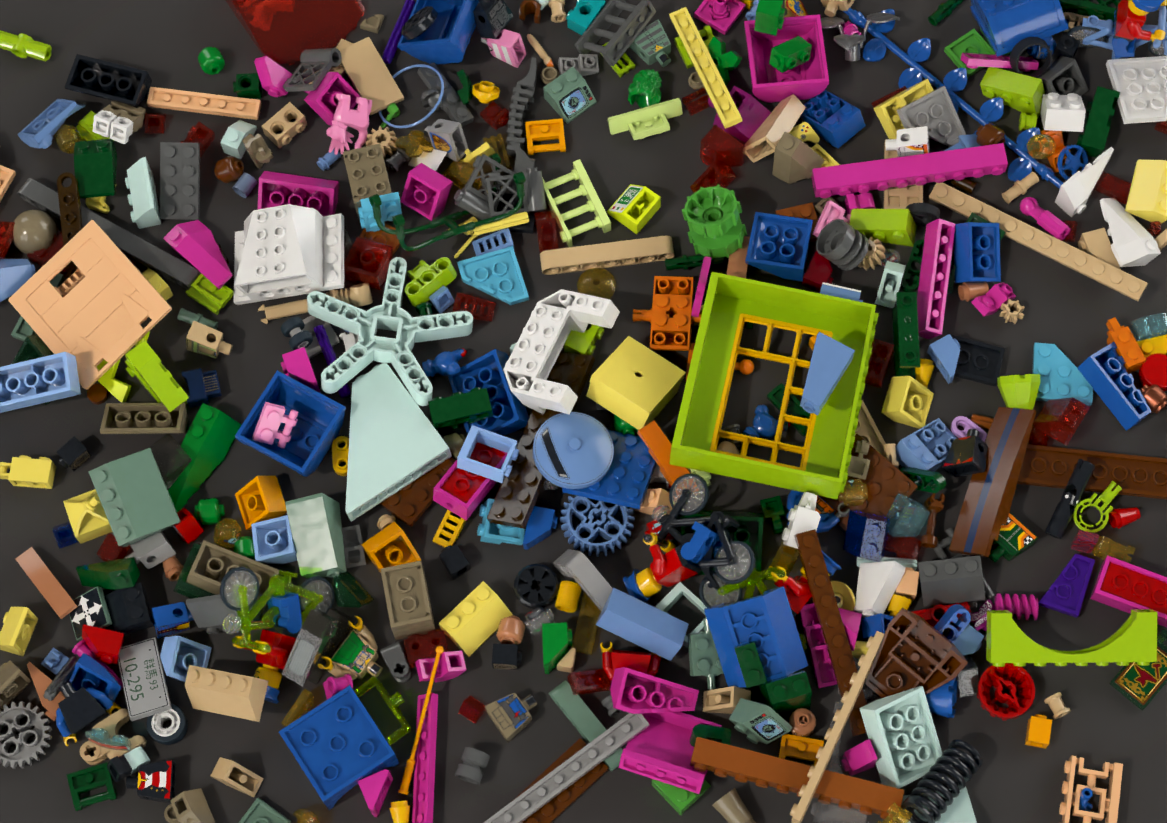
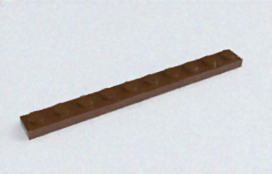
M814 529L795 534L794 537L841 697H843L845 691H850L852 687L849 682L853 673L858 672L817 533ZM861 689L848 718L853 736L867 733L859 709L867 705L863 689Z

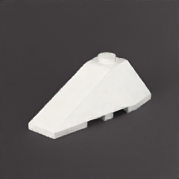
M1112 147L1099 155L1094 160L1093 165L1088 163L1082 172H1076L1061 185L1055 203L1071 218L1076 213L1081 214L1087 207L1086 203L1114 151Z
M1102 198L1099 200L1104 220L1109 224L1108 236H1112L1113 240L1111 249L1120 267L1145 266L1161 254L1153 236L1130 213L1126 212L1125 208L1115 198Z

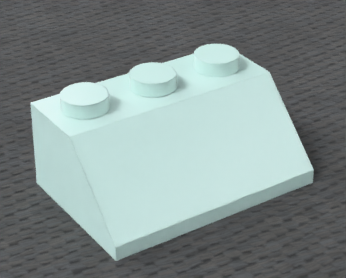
M142 157L127 169L128 177L125 178L126 187L130 189L131 193L128 194V201L130 206L133 205V211L130 212L133 223L136 222L139 229L161 224L153 173L146 157Z

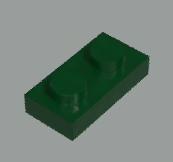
M755 641L735 646L734 649L746 688L766 683L767 678Z

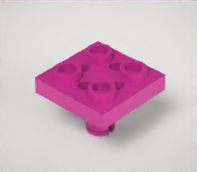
M704 0L694 12V17L725 35L744 11L746 4L739 0Z

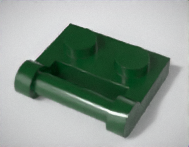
M108 762L66 774L76 811L83 810V807L108 799L111 801L117 799L112 775L107 768ZM104 786L107 787L106 792L80 799L79 794Z

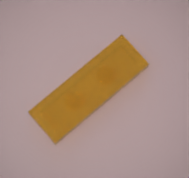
M585 592L572 648H575L578 653L592 655L598 628L595 624L601 611Z

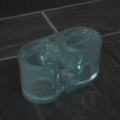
M1167 313L1154 314L1132 321L1131 325L1137 341L1166 335Z

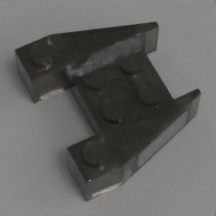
M329 608L327 614L318 609H311L301 627L282 675L302 687L307 680L317 685L326 669L318 667V664L326 665V660L321 657H329L331 659L347 636L355 629L349 626L348 621H351L354 625L356 620L336 608Z

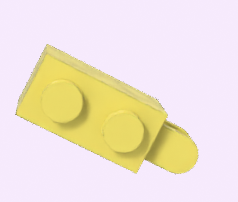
M20 455L19 457H12L11 463L0 462V479L9 480L13 486L53 488L56 466L50 458L39 457V459H31L29 456Z

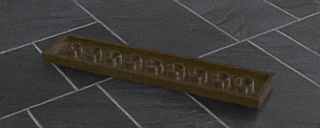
M561 351L547 380L568 385L578 397L571 411L574 412L595 359L593 355ZM546 409L545 413L542 414L535 410L532 411L517 446V449H519L516 461L512 460L510 464L512 466L509 477L505 476L503 483H501L487 516V520L490 523L525 529L546 479L539 472L534 462V438L538 429L546 420L562 412Z

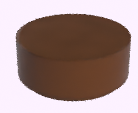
M94 384L88 389L87 396L93 404L99 405L107 400L108 391L103 385Z

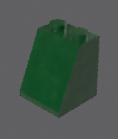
M798 670L788 676L759 684L765 705L771 707L782 718L791 715L796 709L805 708L809 710L811 707L812 691L805 671Z

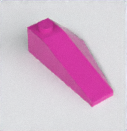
M199 220L177 224L163 238L178 254L219 290L233 276L219 250L220 248L213 237L212 231Z
M626 667L615 669L610 688L613 708L631 714L694 711L699 690Z

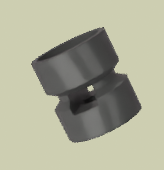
M465 747L461 756L463 763L458 764L455 776L463 781L480 785L484 775L482 769L487 767L490 756L480 750Z

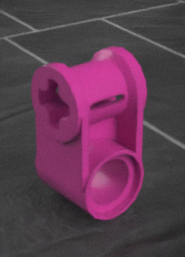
M345 674L343 677L333 678L332 676L327 678L323 683L327 700L349 685L353 689V681L350 674Z

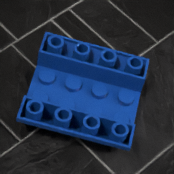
M784 586L764 591L763 595L728 605L723 603L704 609L728 687H746L734 647L752 641L756 643L767 681L788 676L808 666Z

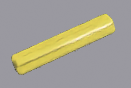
M527 212L514 214L502 220L477 226L473 229L475 236L525 224L529 222V216Z

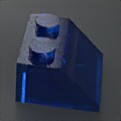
M850 510L843 550L859 558L880 562L884 557L890 518Z

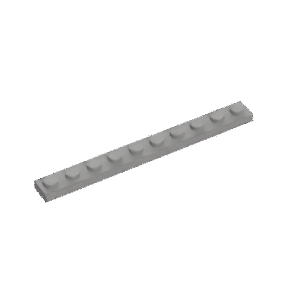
M627 714L484 823L523 822L650 726L642 714Z

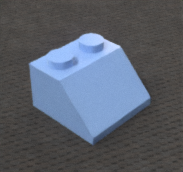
M288 515L251 524L255 561L272 564H285L297 561Z

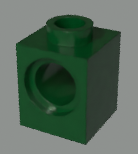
M258 73L236 74V81H233L234 93H237L240 98L261 99L262 86Z

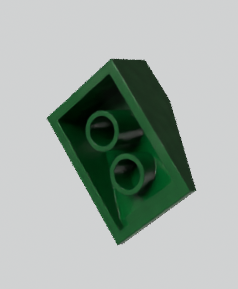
M112 139L75 142L74 170L75 177L78 180L80 199L115 195L117 152L114 141Z

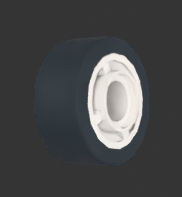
M171 704L172 709L148 716L147 731L160 744H176L187 733V717L174 704ZM172 720L169 728H163L165 721Z

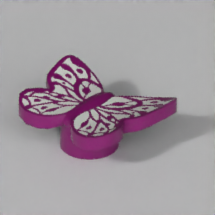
M987 600L979 608V612L971 614L970 622L977 631L980 629L987 631V610L995 609L991 600Z

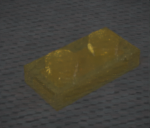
M304 688L281 722L284 728L299 719L305 710L308 711L312 707L314 696L310 691Z

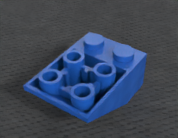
M824 90L803 104L806 108L800 117L809 123L812 129L827 143L836 148H840L865 127L860 109L827 90Z

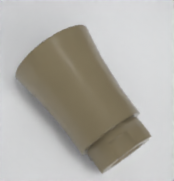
M736 788L712 805L728 823H756L741 800Z

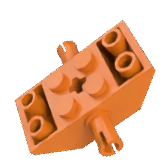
M654 276L652 308L650 310L633 309V322L647 321L651 324L650 350H690L692 325L700 323L702 311H700L699 317L691 315L694 303L693 277Z

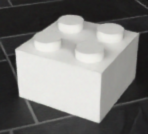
M1053 92L1043 94L1040 117L1044 130L1083 132L1086 109L1081 96L1074 93L1059 95Z

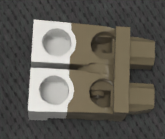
M112 101L111 105L109 104L94 115L93 132L107 138L110 136V139L126 144L129 141V136L143 127L146 109L140 106L135 108L128 104Z

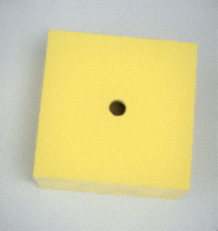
M628 336L591 375L586 396L639 430L652 422L675 396L686 372Z

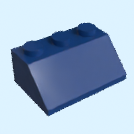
M967 222L955 225V283L1001 282L999 223Z

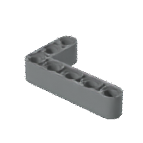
M567 549L553 562L554 566L562 575L574 578L602 612L613 588L581 551Z

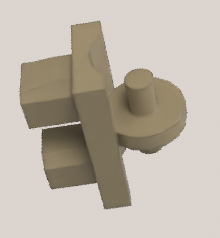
M259 133L256 136L249 134L242 140L257 168L261 169L264 163H269L270 159L273 158L271 150Z

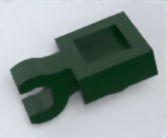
M780 496L760 500L765 521L771 520L774 534L782 533L783 526L780 518L785 517V512Z

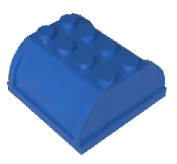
M416 0L409 19L416 12L427 6H432L438 12L437 18L424 33L415 39L406 40L402 35L397 47L401 51H405L411 56L429 64L444 65L462 62L465 50L476 27L473 11L479 1Z
M971 0V13L997 57L1011 52L1019 41L1027 37L1044 39L1069 29L1059 0Z
M277 370L239 428L235 438L239 442L295 470L298 474L307 477L318 468L332 446L334 439L337 438L344 421L346 407ZM265 402L284 406L286 409L285 415H289L291 409L298 411L296 418L298 421L296 426L292 428L290 442H287L285 448L277 446L280 440L277 438L274 439L272 445L254 441L252 438ZM281 422L278 430L283 431L285 423Z

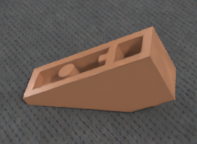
M29 661L27 667L41 704L47 710L45 714L55 721L56 710L59 708L58 703L66 698L60 691L54 700L49 701L43 696L44 692L52 680Z

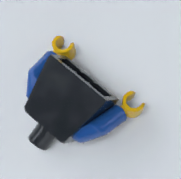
M68 682L59 688L66 699L58 703L56 725L63 736L65 745L69 746L68 739L73 738L75 743L77 742L75 735L77 732L107 712L111 715L114 708H118V710L121 708L101 691L84 687L76 691L72 684Z

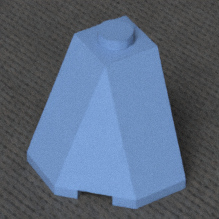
M0 259V302L12 296L35 274L34 264L31 265L28 259Z

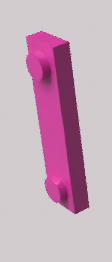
M962 53L961 61L968 68L977 69L978 66L1011 68L1009 55L998 57L993 54ZM1019 57L1018 68L1020 71L1030 72V70H1038L1039 62L1033 57Z

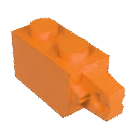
M1115 317L1109 319L1106 323L1109 330L1107 332V345L1112 342L1116 344L1117 348L1115 350L1118 356L1123 357L1125 361L1124 367L1128 374L1139 370L1141 365L1145 363L1146 358L1128 326H1120Z

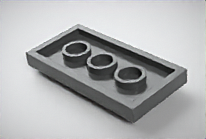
M160 142V219L200 220V143Z

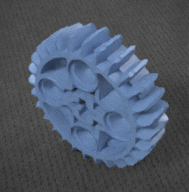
M574 495L575 498L568 496L570 503L564 502V508L566 509L561 510V514L564 517L560 518V522L565 523L561 525V530H567L563 533L564 537H569V544L575 542V550L581 546V552L584 553L587 549L589 556H591L592 551H596L597 557H599L600 551H603L604 555L607 556L608 549L614 553V546L621 549L620 542L627 543L625 536L631 537V531L629 530L634 529L632 522L635 521V517L630 516L634 514L633 509L617 504L608 508L605 506L606 502L598 501L597 504H594L586 497ZM579 505H585L587 507L584 511H579L576 509ZM619 509L623 515V524L613 518ZM572 515L582 521L576 530H574L572 525ZM594 518H601V521L597 520L596 522H594ZM612 528H615L619 531L615 535H611L608 533V531ZM585 531L590 533V536L582 538L580 534ZM598 535L607 540V542L593 543Z

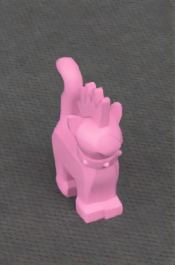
M336 94L335 98L338 100V106L334 113L332 126L326 130L327 136L332 138L329 153L334 149L335 155L338 154L339 150L343 154L344 147L346 150H350L348 143H353L350 138H353L354 135L347 131L348 127L358 130L359 136L355 142V149L362 148L367 139L372 100L357 97L356 103L358 107L356 110L350 109V95Z

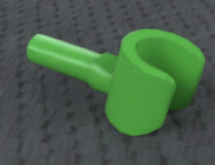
M395 103L387 107V111L390 114L385 120L389 122L392 118L400 115V110ZM382 122L380 126L384 129L387 124Z

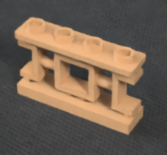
M1072 755L1069 761H1065L1064 773H1067V779L1062 784V794H1065L1064 802L1060 803L1059 814L1062 815V823H1069L1071 807H1073L1072 816L1083 817V823H1091L1092 819L1102 821L1104 813H1106L1105 823H1117L1123 764L1105 762L1101 772L1084 769V758H1076V756ZM1075 766H1077L1076 774L1088 776L1087 786L1077 784L1073 792ZM1110 771L1108 797L1106 798L1107 789L1095 787L1096 778L1107 779ZM1084 788H1090L1093 794L1100 795L1098 813L1079 810L1080 793Z

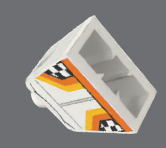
M928 127L897 130V139L885 140L886 151L897 150L898 157L929 153Z

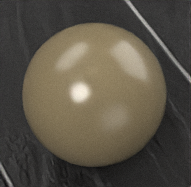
M32 209L24 211L12 223V241L25 254H43L49 251L57 240L58 230L56 223L49 214L41 210Z

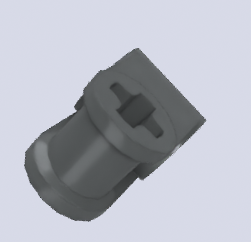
M399 641L380 649L394 679L399 683L407 682L411 678L412 673ZM402 668L404 673L399 674V669Z

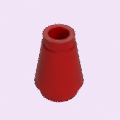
M1137 507L1113 509L1109 513L1108 520L1113 528L1117 527L1120 529L1140 519L1141 515Z

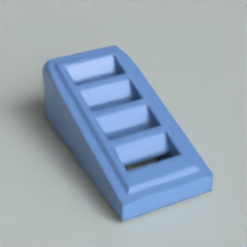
M509 228L472 242L476 256L511 246L514 249ZM498 240L499 246L496 247L494 241ZM487 243H491L492 249H488ZM479 245H483L484 252L481 253Z

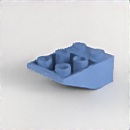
M937 418L900 440L896 446L897 462L902 467L907 466L934 472L944 464L952 442L957 438ZM917 475V480L920 482L922 479Z

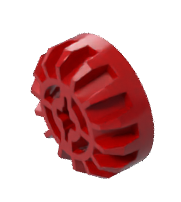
M1005 663L1003 667L990 666L984 671L977 684V699L980 700L982 709H986L990 716L999 717L1002 720L1019 718L1027 712L1035 697V685L1032 677L1023 667L1013 666V663ZM992 685L996 689L993 700L990 698V688ZM1016 688L1018 690V698L1015 695ZM1002 690H1004V691H1005V690H1008L1009 693H1008V694H1007V693L1002 694L1001 691H1002ZM999 701L1000 703H1006L1009 707L1002 708L994 703Z

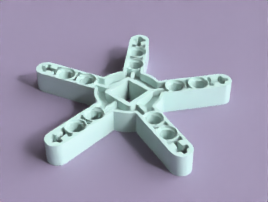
M395 257L389 263L382 305L372 307L367 311L319 291L309 293L307 296V310L310 315L358 335V342L321 373L322 390L329 394L337 392L374 360L381 363H392L414 401L420 406L429 405L428 402L432 401L433 387L411 352L414 343L468 336L473 328L472 314L468 311L411 317L407 311L401 308L407 276V262L401 257ZM377 329L397 331L396 339L376 336Z

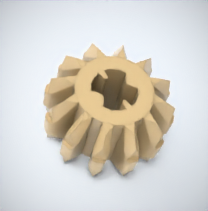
M379 126L377 131L372 129V134H367L366 146L380 144L383 158L385 159L387 154L392 156V151H396L398 144L395 132L390 131L388 127L382 130L381 126Z
M871 236L868 240L867 254L858 265V267H863L865 270H868L869 267L875 270V265H881V260L885 259L884 253L886 249L884 245H882L879 239L875 240Z

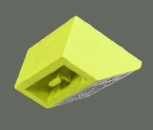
M630 184L609 208L607 214L635 234H638L661 207V197L646 186Z

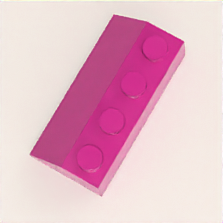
M264 171L259 177L258 209L292 204L314 208L322 216L334 215L338 202L339 181Z

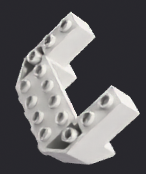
M564 289L537 302L503 369L511 392L523 405L542 414L545 413L546 409L570 415L578 398L568 385L548 381L547 378L571 330L584 333L588 324L612 329L620 313L610 299Z

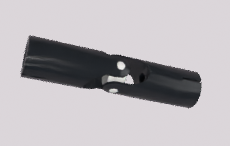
M1078 459L1061 496V501L1056 506L1047 525L1046 534L1060 540L1062 539L1073 516L1074 509L1079 503L1096 467L1095 465ZM1074 489L1077 491L1076 496L1070 493Z

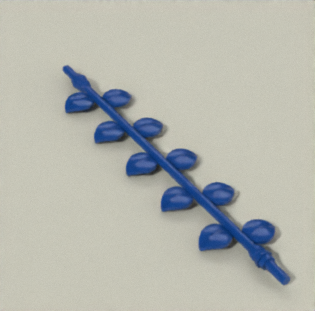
M851 8L848 11H843L849 16L853 24L860 28L865 27L867 18L860 11L858 12ZM886 9L884 11H881L883 13L895 15V11L893 9ZM895 20L869 24L867 31L875 38L868 41L865 45L863 58L868 62L880 61L885 57L887 47L907 63L911 68L904 70L899 77L898 85L901 91L921 82L922 77H924L936 88L946 87L957 113L959 106L983 126L1002 118L1004 105L1001 97L986 101L980 107L979 114L954 93L962 91L967 85L966 68H957L946 74L942 83L917 63L928 60L931 55V42L929 38H922L913 42L906 54L882 34L893 30ZM1035 127L1023 131L1017 137L1016 143L1004 135V144L1021 157L1012 161L1008 168V178L1010 181L1022 180L1031 173L1033 167L1043 180L1050 181L1060 189L1063 182L1055 176V173L1052 171L1053 169L1043 163H1039L1027 153L1037 150L1040 146L1041 136L1039 128Z

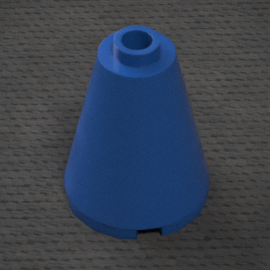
M956 677L926 694L931 713L954 718L956 709H952V706L957 702Z

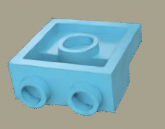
M398 192L380 195L382 203L380 205L381 222L384 226V221H393V216L402 214ZM369 198L360 199L361 207L358 208L361 228H365L366 232L379 231L380 228L376 223V219H374Z
M487 499L484 505L481 504L479 516L483 518L482 524L478 525L477 535L481 536V542L523 544L525 529L490 523L487 520L494 499Z

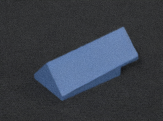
M613 587L595 625L671 661L683 645L689 624Z

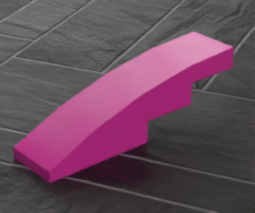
M814 603L806 604L800 611V617L818 688L837 685Z

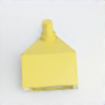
M96 489L63 501L74 535L80 544L113 532Z

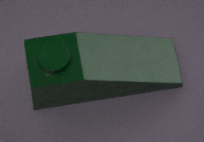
M134 557L76 567L82 586L89 587L98 586L113 590L134 587L140 575Z

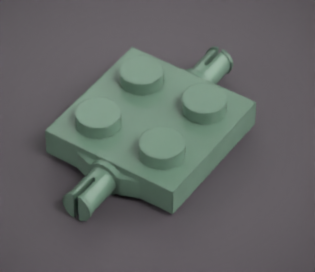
M703 618L704 631L688 634L690 676L707 677V689H716L715 676L724 673L707 618Z

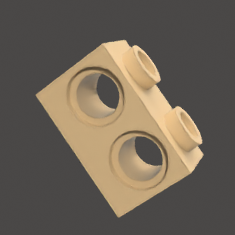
M289 102L264 123L262 128L264 134L280 149L283 145L289 144L297 133H301L306 128L307 121L305 116Z

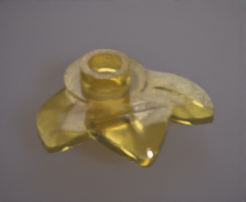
M419 130L410 131L407 136L399 137L395 143L396 147L405 148L406 154L413 158L420 157L423 151L428 153L433 151L432 144L425 140L424 133Z

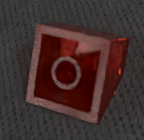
M714 125L701 140L700 158L704 164L711 165L715 169L742 166L744 164L746 146L717 125Z
M357 236L344 262L345 280L358 284L369 283V287L381 290L387 279L393 247Z
M1073 397L1048 400L1035 419L1033 427L1067 446L1090 407Z

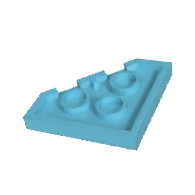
M513 246L457 262L464 283L509 305L529 300Z
M1035 342L1033 345L1032 374H1040V386L1036 401L1092 405L1093 388L1077 367L1055 344Z

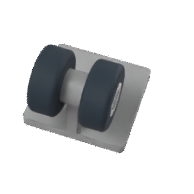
M312 315L303 320L300 317H292L285 321L280 328L285 337H292L289 340L292 350L305 347L309 359L322 352L314 332V327L318 325L324 326L331 346L340 342L330 323Z

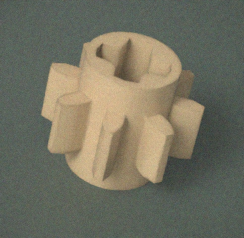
M1008 299L1007 305L1002 303L1000 308L1003 311H1001L1000 317H1004L1005 323L1013 322L1016 324L1017 318L1023 319L1024 314L1021 312L1024 311L1025 307L1020 306L1019 300L1011 301V299Z

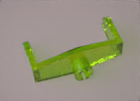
M373 676L355 689L354 692L360 697L376 686L382 698L402 725L401 728L386 738L388 744L391 745L412 730L398 708L405 700L398 691L390 696L380 680Z

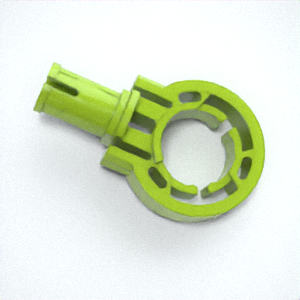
M1111 481L1109 486L1093 504L1092 501L1098 496L1096 493L1090 498L1082 500L1075 507L1073 519L1075 525L1081 531L1097 533L1106 526L1109 513L1113 510V507L1110 505L1104 513L1103 511L1122 490L1118 485L1112 491L1116 486L1114 481ZM1100 502L1103 503L1101 507L1098 506ZM1080 506H1083L1080 513L1087 507L1096 508L1100 512L1101 517L1100 521L1095 525L1098 526L1101 521L1103 524L1097 529H1087V527L1093 528L1094 526L1084 523L1081 515H1079L1080 522H1078L1077 510Z

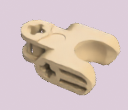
M120 709L93 726L92 731L95 737L91 739L105 745L125 746L128 750L108 749L88 740L80 748V755L87 764L96 766L108 758L112 759L116 756H122L140 746L145 747L147 741L143 736L136 735L126 740L120 739L118 736L121 726L130 719L128 709ZM94 750L95 755L91 757L90 751Z

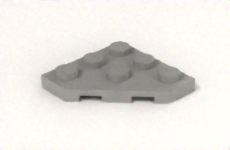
M941 86L896 110L904 128L927 126L929 138L946 146L957 144L959 142L958 136L966 135L945 86Z

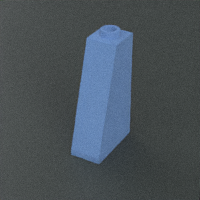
M818 332L800 404L806 412L819 415L853 360L855 352L850 347L821 332Z

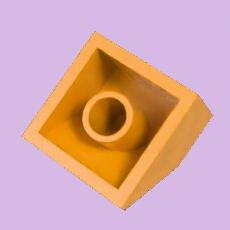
M256 476L235 493L246 530L252 529L251 524L281 517L287 513L285 501L276 476Z
M395 522L361 544L380 573L382 568L421 560L404 531Z

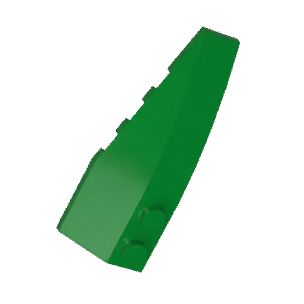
M202 403L165 479V485L177 513L187 504L188 499L200 489L201 484L213 474V470L225 460L235 440V435L241 427L240 423L222 411Z

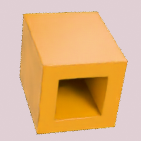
M1039 714L1031 716L1028 720L1025 745L1046 749L1050 741L1052 720L1047 719V716Z

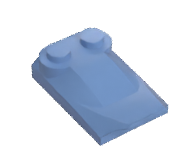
M57 99L17 135L30 147L46 149L52 144L53 135L63 125L66 118L86 105L78 104L72 100Z

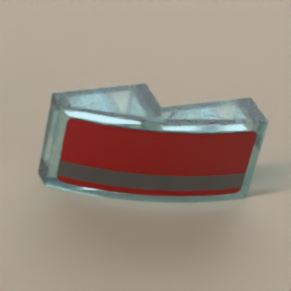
M93 728L91 731L85 732L87 739L98 746L113 750L131 751V742L124 735H114L110 738L107 730L104 731L103 728Z

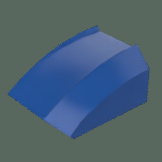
M83 653L77 661L74 672L68 682L72 684L76 691L82 687L86 689L94 688L105 693L114 702L121 689L120 684L105 667Z

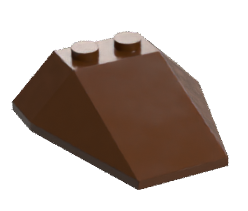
M902 608L888 624L865 684L881 698L919 686H923L926 695L953 680L967 665L968 661L951 641L927 621Z

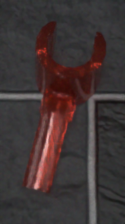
M1160 221L1151 222L1150 229L1146 230L1153 236L1159 235L1161 232Z

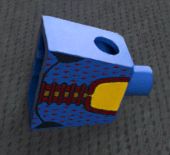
M185 602L152 608L153 622L158 639L190 629V621L194 620L189 609H186Z

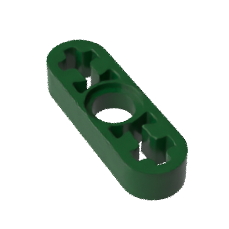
M918 240L914 243L901 283V287L905 292H916L918 290L921 269L913 270L911 264L918 262L921 265L922 256L918 257L920 247H924V240ZM911 275L915 276L912 286H908Z
M907 466L899 468L903 474L918 486L916 490L937 493L946 486L945 478L940 473ZM917 475L922 479V484L917 480Z

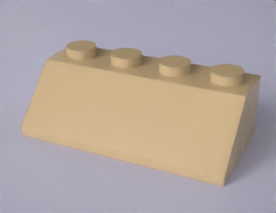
M189 665L185 688L193 709L257 722L260 721L268 680Z

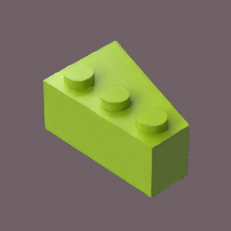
M989 67L980 83L983 95L991 99L1001 97L1004 105L1029 115L1037 113L1038 119L1041 112L1042 96L1045 94L1042 79Z
M909 209L851 210L850 225L865 235L868 240L872 236L875 240L879 239L883 243L914 246L917 226Z

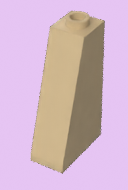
M794 94L783 99L741 150L753 163L775 152V147L784 132L790 133L806 107Z

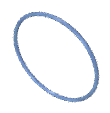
M416 64L395 73L392 76L393 79L411 68L426 67L432 69L440 78L441 93L434 108L421 120L404 126L393 125L385 120L382 112L379 111L383 122L394 128H409L426 120L437 109L444 93V81L437 69L426 64Z

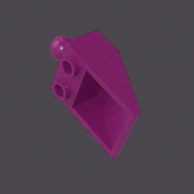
M734 86L730 91V95L738 107L742 122L725 129L718 114H716L713 125L746 143L771 112L752 95ZM708 97V104L712 108H714L710 98Z

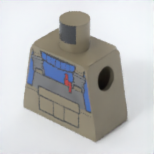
M512 693L486 705L485 710L506 742L509 743L532 721L528 711L535 707L537 702L531 694L520 700L516 693Z

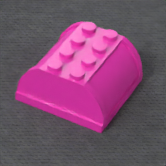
M820 14L784 17L782 30L778 29L776 36L754 31L755 20L744 21L752 92L757 99L768 103L781 102L783 99L794 94L799 100H806L819 95L827 88L829 76ZM797 36L812 45L811 56L806 63L783 73L769 64L773 47Z

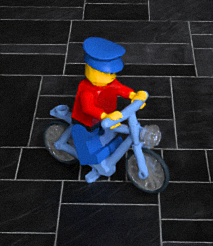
M1122 0L1114 12V24L1111 19L1106 21L1099 20L1097 16L1091 15L1088 18H1083L1082 25L1071 28L1067 35L1080 40L1079 47H1102L1112 50L1111 59L1135 57L1136 47L1149 42L1148 50L1151 54L1167 56V0ZM1159 10L1158 25H1145L1146 15L1149 12Z

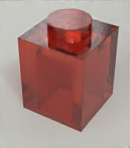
M108 533L97 555L105 562L124 559L130 546H118L115 536Z

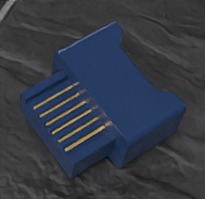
M199 368L182 372V377H184L189 388L187 403L190 408L201 406L202 403L209 404V398L222 396L216 370L203 373L202 369Z

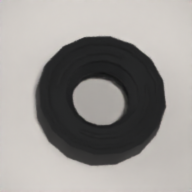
M912 203L906 207V209H909L917 226L925 227L926 224L940 217V210L928 203Z

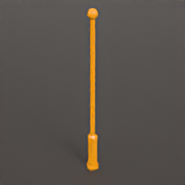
M437 646L435 649L437 654L411 756L407 760L398 793L406 795L409 793L408 789L415 766L414 757L440 655L444 651L442 646Z

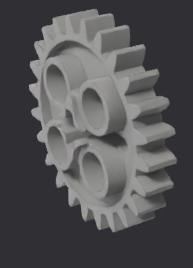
M20 701L17 707L16 703L12 702L11 708L4 704V711H0V732L3 727L8 726L9 729L6 734H0V763L3 762L5 768L10 764L13 769H16L17 764L24 769L25 762L32 766L33 758L40 761L38 754H46L43 747H50L46 740L52 739V736L47 734L52 731V728L46 726L50 723V720L48 718L44 719L46 714L43 711L40 712L38 706L33 708L31 703H28L25 707V703ZM28 717L27 723L20 726V720ZM17 732H20V733H19V738L16 739V738H15V737H17V734H16V733H17ZM35 735V741L27 744L28 738ZM15 744V751L8 753L9 747Z

